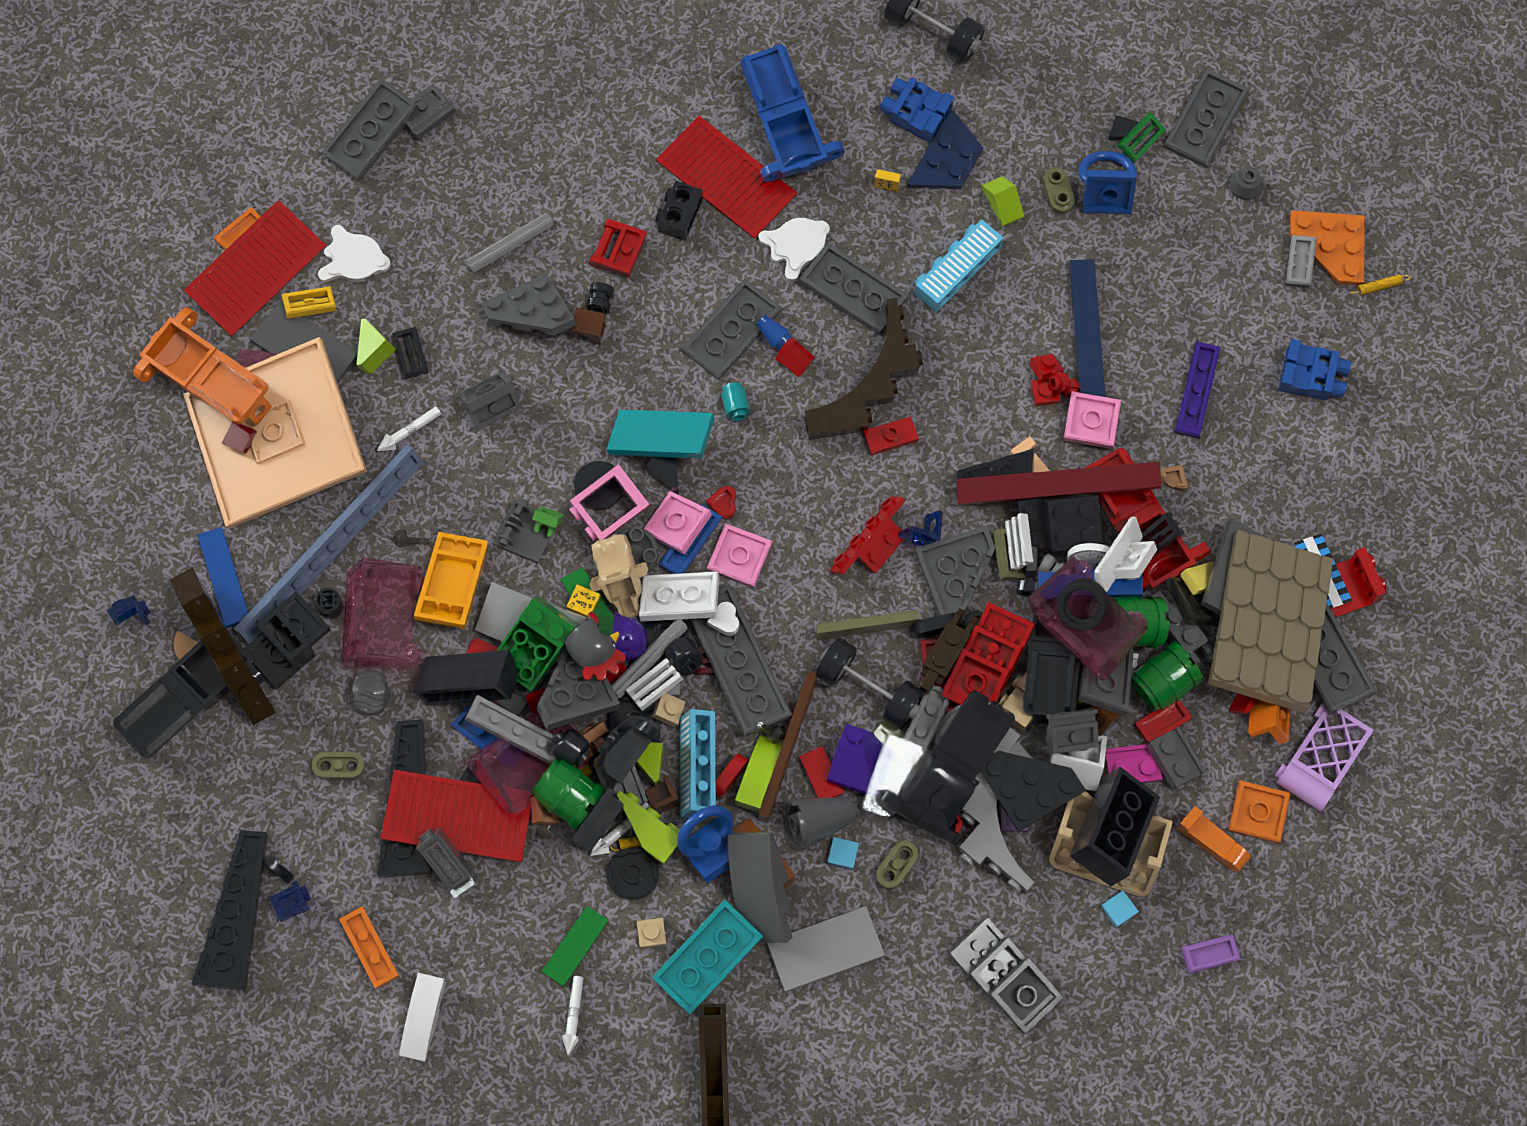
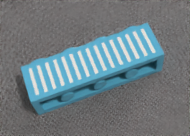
M982 219L976 225H970L964 233L965 236L960 241H954L949 247L948 253L943 258L941 256L938 257L932 264V269L927 274L922 273L915 281V295L936 313L1002 248L1004 237Z
M690 709L680 718V818L688 819L702 808L716 805L715 711Z

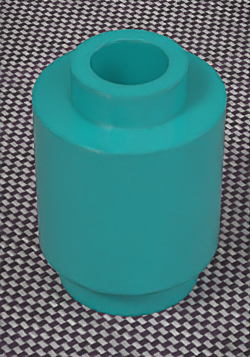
M739 382L726 384L722 387L723 392L721 393L726 417L733 421L744 420L750 413L746 390Z

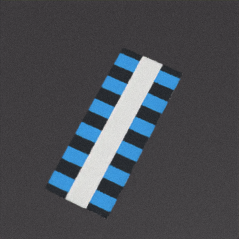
M1322 533L1294 542L1297 549L1300 548L1320 554V556L1333 558ZM1334 559L1326 601L1330 609L1352 601Z

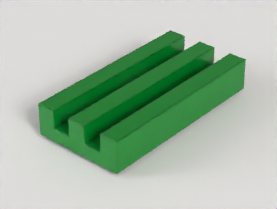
M1149 112L1116 146L1119 149L1122 148L1123 154L1129 156L1130 160L1135 163L1166 129ZM1149 121H1151V123L1145 128V130L1128 146L1127 144L1136 136V134ZM1156 127V132L1134 153L1133 150Z

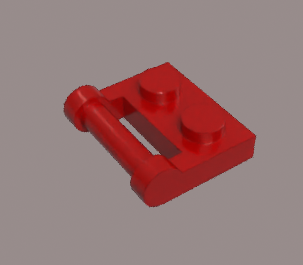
M607 219L603 226L605 230L595 254L591 255L588 263L593 267L603 268L630 277L647 237V231ZM620 233L610 258H603L613 234Z

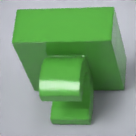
M543 506L535 510L532 520L537 521L534 531L538 533L541 530V526L546 525L548 527L547 536H552L556 528L562 524L565 514Z

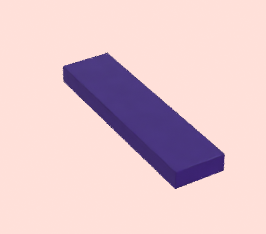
M1198 341L1195 343L1176 424V434L1197 439L1200 437L1220 352L1219 346Z

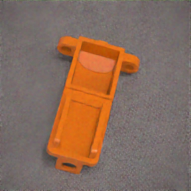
M185 307L174 319L170 317L161 329L155 332L150 338L151 341L140 353L139 356L142 359L133 370L134 377L141 382H147L158 371L188 393L196 395L234 423L240 424L248 417L255 425H258L272 408V405L263 397L269 389L268 384L192 332L191 328L198 319V314L195 311ZM263 405L262 412L255 416L256 409Z

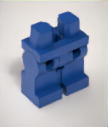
M910 77L908 82L896 78L892 84L891 93L899 96L896 101L886 96L880 105V110L890 116L891 123L913 132V135L931 144L949 110L953 108L954 96L948 93L941 94L931 89L928 85L917 82L912 77Z
M1291 339L1287 347L1278 391L1295 395L1302 394L1326 401L1329 396L1343 398L1347 383L1334 380L1335 374L1347 377L1351 361L1339 358V351L1303 345L1299 340Z

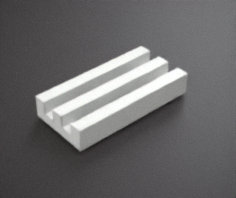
M1020 513L1017 515L1018 517L1005 521L1010 568L1012 570H1019L1033 563L1028 514Z
M666 658L628 687L626 691L643 711L681 682L683 678L673 666H670V662ZM673 674V677L657 688L661 682ZM655 688H657V689H656L655 691H653L650 695H648L646 698H644L642 701H640V699H641L644 695H646V694H647L648 692H650L651 690H654Z

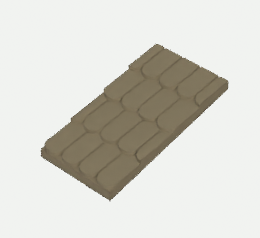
M1241 530L1236 531L1233 539L1208 685L1306 714L1312 700L1333 558L1320 556V554L1300 548L1297 549L1296 547L1272 541L1258 535L1248 534V532Z

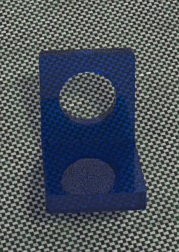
M939 510L924 517V529L912 526L899 531L898 537L910 540L912 544L918 546L928 545L941 540L943 511ZM935 519V528L930 532V524Z

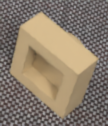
M665 693L657 699L652 717L675 727L679 724L685 701Z
M663 918L637 921L640 949L666 945Z

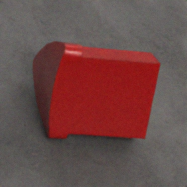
M792 337L779 350L775 360L779 363L781 362L797 377H800L805 373L815 356L799 344L795 337Z

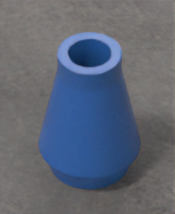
M766 314L755 324L771 347H775L777 350H780L792 337L788 333L789 329L772 320Z

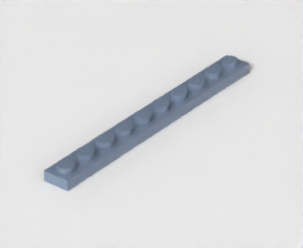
M406 445L237 624L234 630L248 645L261 635L257 624L295 591L301 595L423 465L424 462L412 447Z

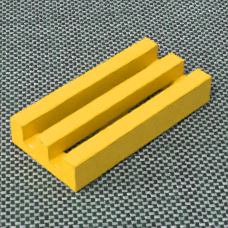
M331 286L282 294V302L284 303L287 319L336 311ZM328 296V297H325V298L314 299V298H317V297ZM304 300L300 302L289 303L292 301Z

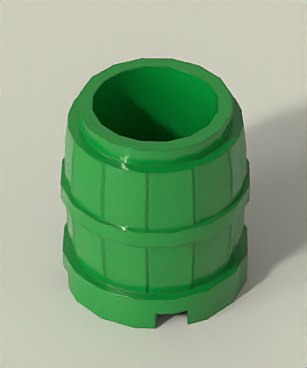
M1129 596L1108 599V611L1104 619L1098 624L1099 634L1104 641L1109 644L1125 647L1145 646L1146 648H1158V646L1165 644L1170 621L1165 620L1164 612H1169L1163 598Z
M1176 641L1165 646V650L1153 658L1147 659L1146 663L1139 667L1131 678L1137 693L1149 708L1155 712L1158 709L1162 711L1173 703L1180 701L1192 688L1196 689L1205 681L1196 664L1193 665L1189 660L1191 656Z
M555 758L537 781L531 793L534 794L533 797L549 813H553L566 821V825L575 830L589 814L590 809L597 803L605 788L598 782L594 783L579 768H575L567 762L559 761Z

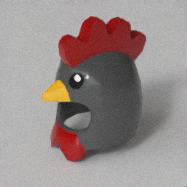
M591 611L588 613L589 619L572 631L564 644L572 658L583 667L582 675L585 681L591 680L593 676L598 681H604L607 672L612 675L618 674L619 666L617 664L623 663L626 660V656L616 649L619 632L608 636L601 634L598 630L600 625L599 619Z

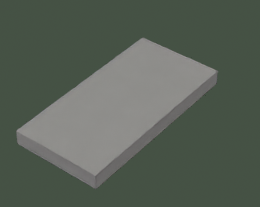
M866 906L792 932L793 938L787 943L767 942L785 993L885 957Z

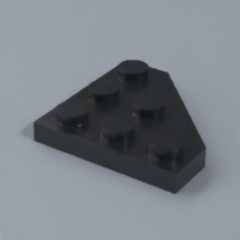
M997 751L992 754L980 772L1018 833L1086 791L1070 767L1003 751Z

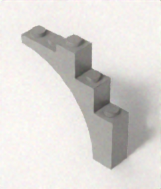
M1010 727L994 753L997 751L1011 753L1020 740V734ZM978 773L974 779L977 787L961 810L962 814L960 815L969 825L973 826L975 823L977 827L960 846L959 851L962 853L960 857L971 867L976 864L979 868L987 860L989 862L987 865L989 869L998 876L1001 873L1010 879L1007 883L1018 893L1023 890L1027 894L1034 886V881L1019 867L1009 852L1000 831L997 816V798L982 774Z

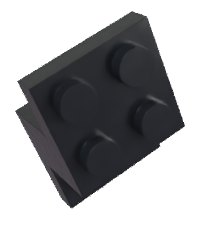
M1098 495L1016 501L1017 514H1028L1031 546L1036 547L1037 550L1049 549L1054 552L1070 550L1076 545L1086 543L1103 545Z
M295 591L257 624L261 635L245 647L244 650L255 660L254 666L277 690L316 656L312 646L331 629Z

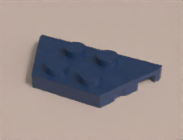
M949 110L909 180L907 187H930V189L945 187L961 190L983 151V146L953 110Z

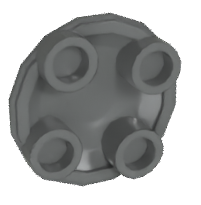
M628 527L617 533L627 536L635 564L645 562L648 567L647 573L655 567L659 557V547L655 537L649 531L640 527Z

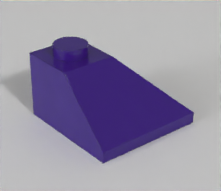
M846 723L837 745L827 781L876 798L893 753L872 732Z

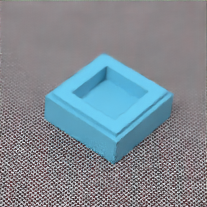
M833 837L827 864L853 870L859 843Z
M1123 890L1101 905V908L1116 928L1139 912Z

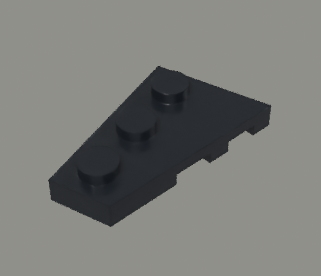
M1035 448L958 470L957 479L1034 472Z

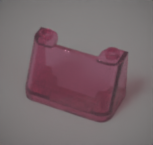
M1073 556L1032 593L1028 600L1036 619L1071 653H1076V657L1095 676L1105 681L1146 633L1148 621L1139 611L1135 613L1132 611L1127 612L1108 595V611L1104 619L1096 627L1081 631L1068 627L1061 620L1057 612V600L1061 591L1076 579L1088 578L1093 580L1091 575L1093 570L1084 560L1078 561ZM1077 590L1069 596L1068 608L1074 616L1080 619H1088L1096 614L1098 601L1092 593L1086 590Z
M363 557L349 570L345 595L342 645L343 666L353 668H413L419 663L421 650L418 649L416 643L411 641L414 596L419 590H422L425 579L422 575V566Z
M538 711L524 719L555 736L560 730L566 732L570 728L580 733L575 723L547 730ZM499 737L465 760L470 771L507 813H514V815L528 807L526 803L533 794L531 790L550 766L545 761ZM591 751L578 767L573 766L579 769L585 767L588 764L587 759L594 755Z

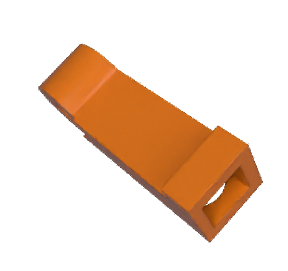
M1194 806L1177 828L1234 872H1240L1251 858V855L1245 848L1235 843L1236 841L1207 819L1196 806Z

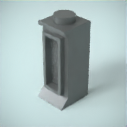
M441 827L434 831L430 828L418 837L420 841L416 849L419 850L449 889L453 899L475 885L478 877Z

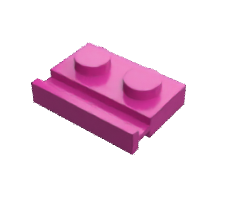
M1147 744L1106 749L1105 759L1108 774L1118 767H1122L1141 783L1162 781L1161 770L1147 748Z

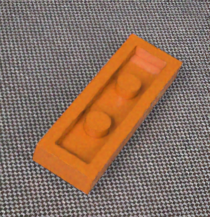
M363 906L339 918L376 990L400 977Z

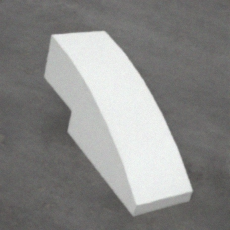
M418 973L405 1022L399 1056L423 1062L426 1061L446 985L444 979Z

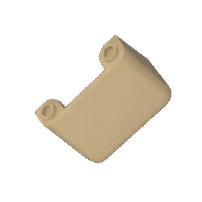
M1084 792L1066 804L1049 861L1056 869L1110 887L1070 857L1093 801V797ZM1160 816L1152 817L1130 875L1111 886V888L1123 890L1135 896H1146L1151 892L1161 867L1173 821Z

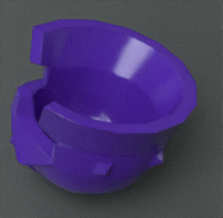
M615 612L612 634L619 632L616 649L625 654L626 662L627 660L636 659L646 651L647 632L642 624L638 622V619L624 617Z

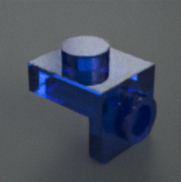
M134 595L114 602L111 608L107 610L116 626L138 613L146 625L151 623L147 617L151 612L144 600L138 602Z
M297 881L292 882V887L270 896L280 922L310 909L307 901L312 899L305 885L301 887Z

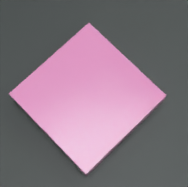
M1072 391L1063 440L1113 449L1121 400Z
M669 491L643 529L649 531L656 541L685 554L712 513L709 509Z
M725 523L707 566V571L718 572L723 577L754 588L773 541Z

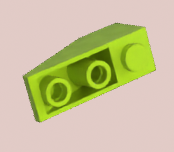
M619 791L617 797L624 804L623 809L643 850L665 865L678 848L677 838L680 829L670 822L667 826L659 820L661 815L651 807H648L646 810L638 804L640 799L631 792L627 791L624 794Z

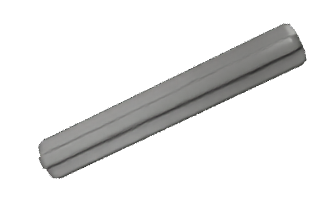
M545 213L467 259L466 262L472 272L478 271L553 226L552 218L548 213Z
M681 619L675 620L611 685L617 698H621L627 692L626 689L635 683L666 652L670 643L678 639L687 630V625Z

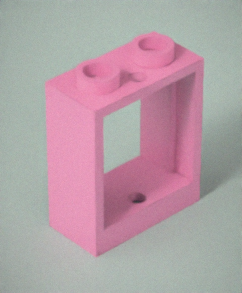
M618 464L571 499L570 504L572 507L569 510L577 521L581 519L587 525V528L584 530L592 541H595L596 539H606L648 509L649 503ZM614 478L636 507L602 532L580 503Z

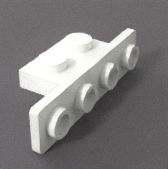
M1130 517L1095 569V581L1106 592L1115 579L1133 580L1139 578L1157 551L1154 541L1140 542L1142 533L1136 517Z

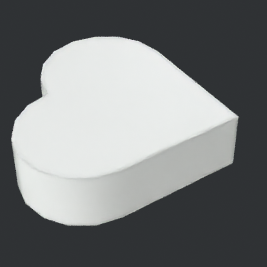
M730 602L720 603L717 606V617L709 618L707 625L727 636L736 634L739 630V620L736 617L735 606Z

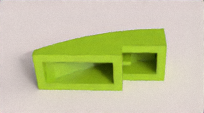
M763 735L759 736L735 799L736 806L760 812L783 745L782 741Z

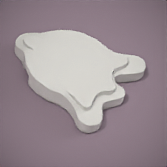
M795 218L776 230L761 231L759 233V242L771 248V259L773 262L786 261L785 278L788 281L794 282L798 279L802 268L811 264L824 248L825 239L830 232V227L825 221Z
M335 225L331 229L333 242L324 250L325 256L331 259L332 262L321 268L318 276L322 282H328L337 278L352 282H363L373 274L377 275L378 273L388 271L391 264L389 258L382 253L375 240L362 234H351L343 226Z

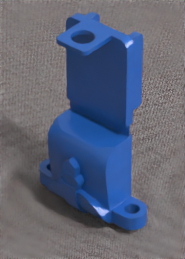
M779 43L767 50L750 56H743L744 58L740 62L741 68L776 161L764 166L760 170L763 181L772 182L797 173L809 172L811 168L828 163L845 153L840 141H833L823 145L784 45Z

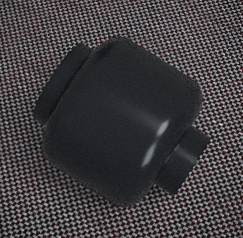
M678 638L673 640L667 647L666 658L670 662V666H673L681 676L693 674L701 667L703 655L692 639Z
M573 728L568 729L566 732L560 730L551 740L554 744L551 751L552 755L559 761L563 760L572 766L578 767L591 752L588 749L589 741Z

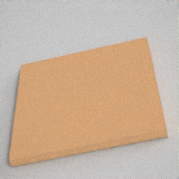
M320 337L246 367V369L268 384L269 389L263 397L272 405V408L258 425H255L248 417L241 423L257 431L247 454L225 446L222 443L232 423L229 418L193 393L187 392L183 394L221 514L228 529L367 472L328 354ZM263 405L256 409L255 416L262 412Z

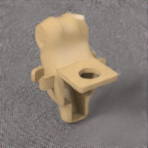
M614 534L606 539L601 538L591 545L593 559L599 576L591 579L590 588L592 591L602 589L608 601L617 607L619 614L624 617L636 618L639 616V597L642 591L640 577L647 575V564L645 562L635 564L632 549L626 535Z

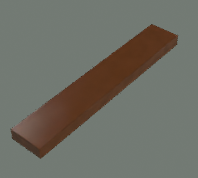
M808 671L758 815L759 821L767 823L770 820L817 682L816 673Z

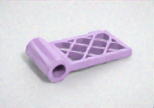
M1323 703L1313 716L1318 720L1288 766L1283 763L1275 774V777L1278 778L1276 782L1278 785L1320 812L1328 803L1374 731L1343 710L1334 713L1339 716L1341 725L1329 727L1326 719L1329 712ZM1356 727L1365 733L1361 740L1351 741L1348 729ZM1343 730L1346 742L1333 744L1330 732ZM1325 733L1328 745L1316 747L1313 738L1314 734ZM1347 747L1350 758L1338 761L1335 749ZM1330 750L1333 762L1320 764L1317 751ZM1312 752L1315 765L1306 766L1298 759L1301 754ZM1323 768H1335L1337 778L1334 782L1324 777Z

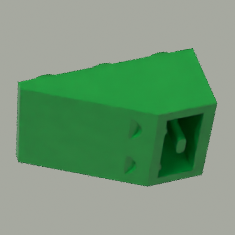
M533 597L497 651L509 650L517 668L516 681L532 691L565 650L566 646L564 643L566 638L579 624L542 597Z

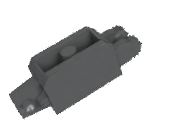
M1159 590L1151 597L1163 598L1168 606L1169 612H1164L1165 620L1170 621L1166 640L1169 644L1174 641L1179 643L1191 656L1189 660L1192 664H1196L1200 671L1203 672L1204 666L1196 654L1201 652L1204 658L1212 664L1214 653L1207 645L1209 640L1178 600L1174 602L1172 599L1168 601Z

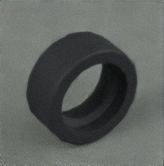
M1088 578L1076 579L1070 582L1061 591L1057 600V612L1061 620L1068 627L1078 631L1090 630L1096 627L1104 619L1109 608L1108 595L1105 589L1098 582ZM1086 590L1096 597L1098 609L1093 617L1080 619L1070 612L1068 599L1073 592Z

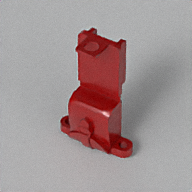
M1118 448L1085 468L1134 464L1124 448ZM1151 489L1093 494L1098 495L1099 505L1118 535L1130 517L1137 518L1142 533L1165 514L1164 509L1157 501ZM1166 522L1143 542L1150 541L1169 524ZM1173 530L1169 532L1165 537H1163L1160 541H1158L1155 545L1157 546L1166 537L1173 533ZM1181 536L1154 557L1142 573L1143 593L1149 589L1153 590L1167 581L1170 582L1176 579L1185 569L1193 567L1199 560L1209 555L1211 549L1207 543H1200L1189 550Z

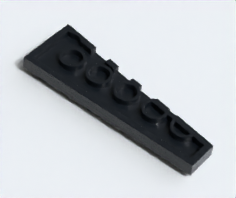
M423 719L397 721L389 792L394 770L426 775ZM389 792L387 793L386 803H388ZM382 840L377 870L378 878L431 874L429 863L419 850L416 849L417 845Z
M240 830L229 864L230 868L226 873L223 883V890L215 908V915L206 936L207 940L194 973L193 986L246 990L268 839L267 832Z

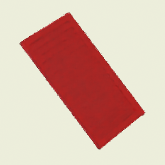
M697 116L656 159L659 164L683 183L702 189L703 199L754 239L797 196V192L781 179L772 182L763 181L760 170L764 166L701 116Z
M278 200L184 289V292L232 337L326 247V243L319 239Z
M394 770L380 839L417 845L420 841L418 837L430 828L434 831L441 827L460 853L522 863L531 812V797L534 794L527 791ZM438 844L433 847L435 849H441L438 846Z

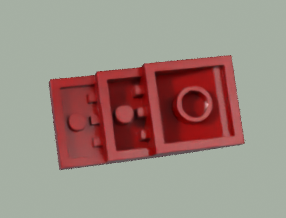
M988 602L978 625H975L966 647L962 649L941 696L962 705L969 693L977 690L997 703L1026 647L1036 623Z

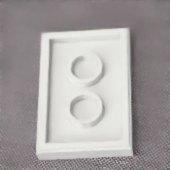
M701 572L643 576L639 611L640 621L717 617L719 573Z

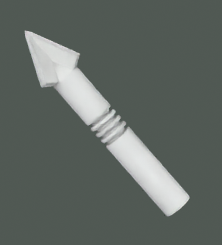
M434 407L393 435L385 434L377 451L396 450L397 443L440 416L441 412L437 407Z
M647 803L641 805L645 810L650 807ZM628 817L604 838H600L592 849L590 856L610 853L609 846L632 827Z
M573 976L566 1034L562 1035L567 1055L571 1053L579 1041L576 1032L584 979L581 976Z

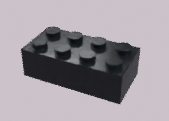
M1118 767L1104 776L1100 781L1070 857L1110 887L1127 878L1131 873L1160 796L1122 767Z

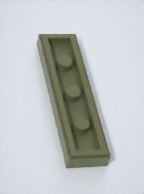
M917 610L820 623L816 625L817 640L909 628L912 627L913 623L919 621V613Z

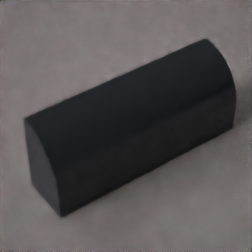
M509 650L425 657L413 692L427 705L473 702L477 695L488 701L508 700L512 697L517 680L516 663Z

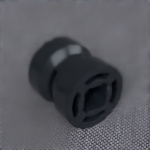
M603 282L591 283L589 289L591 296L587 300L586 309L605 315L609 314L611 308L610 299L613 298L614 288Z
M324 588L316 594L315 604L321 616L326 619H334L341 615L344 606L336 590Z

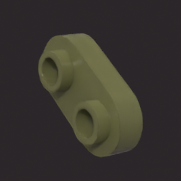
M1050 168L1045 172L1043 179L1050 207L1055 213L1067 214L1072 210L1075 202L1068 175L1061 168ZM1058 176L1060 180H1054L1052 177ZM1063 197L1067 201L1061 202L1059 201V198Z
M321 752L314 757L312 769L320 779L355 780L363 775L365 762L355 752ZM330 763L331 767L329 770L324 771L322 770V765ZM351 763L357 764L356 769L353 771L348 770V765Z
M909 841L898 842L879 866L876 879L882 888L887 890L897 888L915 865L918 858V850L913 843ZM907 852L910 857L907 860H903L900 858V853ZM890 872L894 875V879L888 881L884 875Z

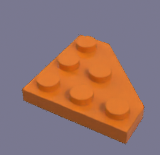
M1291 210L1289 236L1317 237L1314 261L1320 267L1322 266L1337 284L1361 285L1364 283L1365 215Z

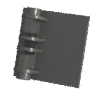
M520 498L519 501L513 500L492 544L539 563L551 536H547L548 527L542 525L541 530L538 533L535 532L534 527L537 521L532 520L536 508L529 506V502L523 498Z

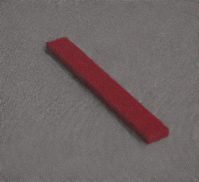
M1160 461L956 479L959 506L1162 488Z

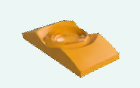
M438 532L414 613V619L465 628L472 611L476 588L482 575L488 541Z

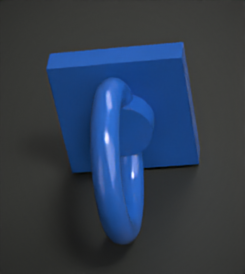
M1098 151L1086 156L1079 166V176L1085 184L1082 205L1083 213L1132 214L1137 180V170L1134 163L1123 154L1113 151ZM1098 161H1113L1122 165L1126 171L1088 169L1093 163Z
M718 805L702 808L691 815L682 825L677 838L680 852L707 884L730 868L728 835L735 833L732 830L733 817L731 812L727 808ZM711 816H719L689 837L693 828L702 820Z

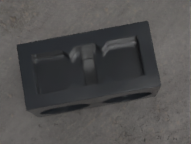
M675 180L673 187L667 189L664 198L666 204L663 209L660 208L658 210L655 222L658 223V232L686 241L702 204L703 190ZM679 198L688 199V201L686 202H679L677 200ZM672 218L680 220L677 223L669 222V220Z

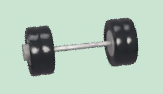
M920 0L887 1L884 18L895 25L903 27L915 13L953 35L946 53L960 63L965 64L981 46L985 26L970 17L965 18L956 31L919 11L917 7Z
M839 637L820 656L819 661L821 662L816 670L817 678L834 687L844 674L848 672L891 700L882 718L887 723L901 730L910 719L913 720L921 708L919 704L925 691L906 680L893 696L850 668L857 653V648Z

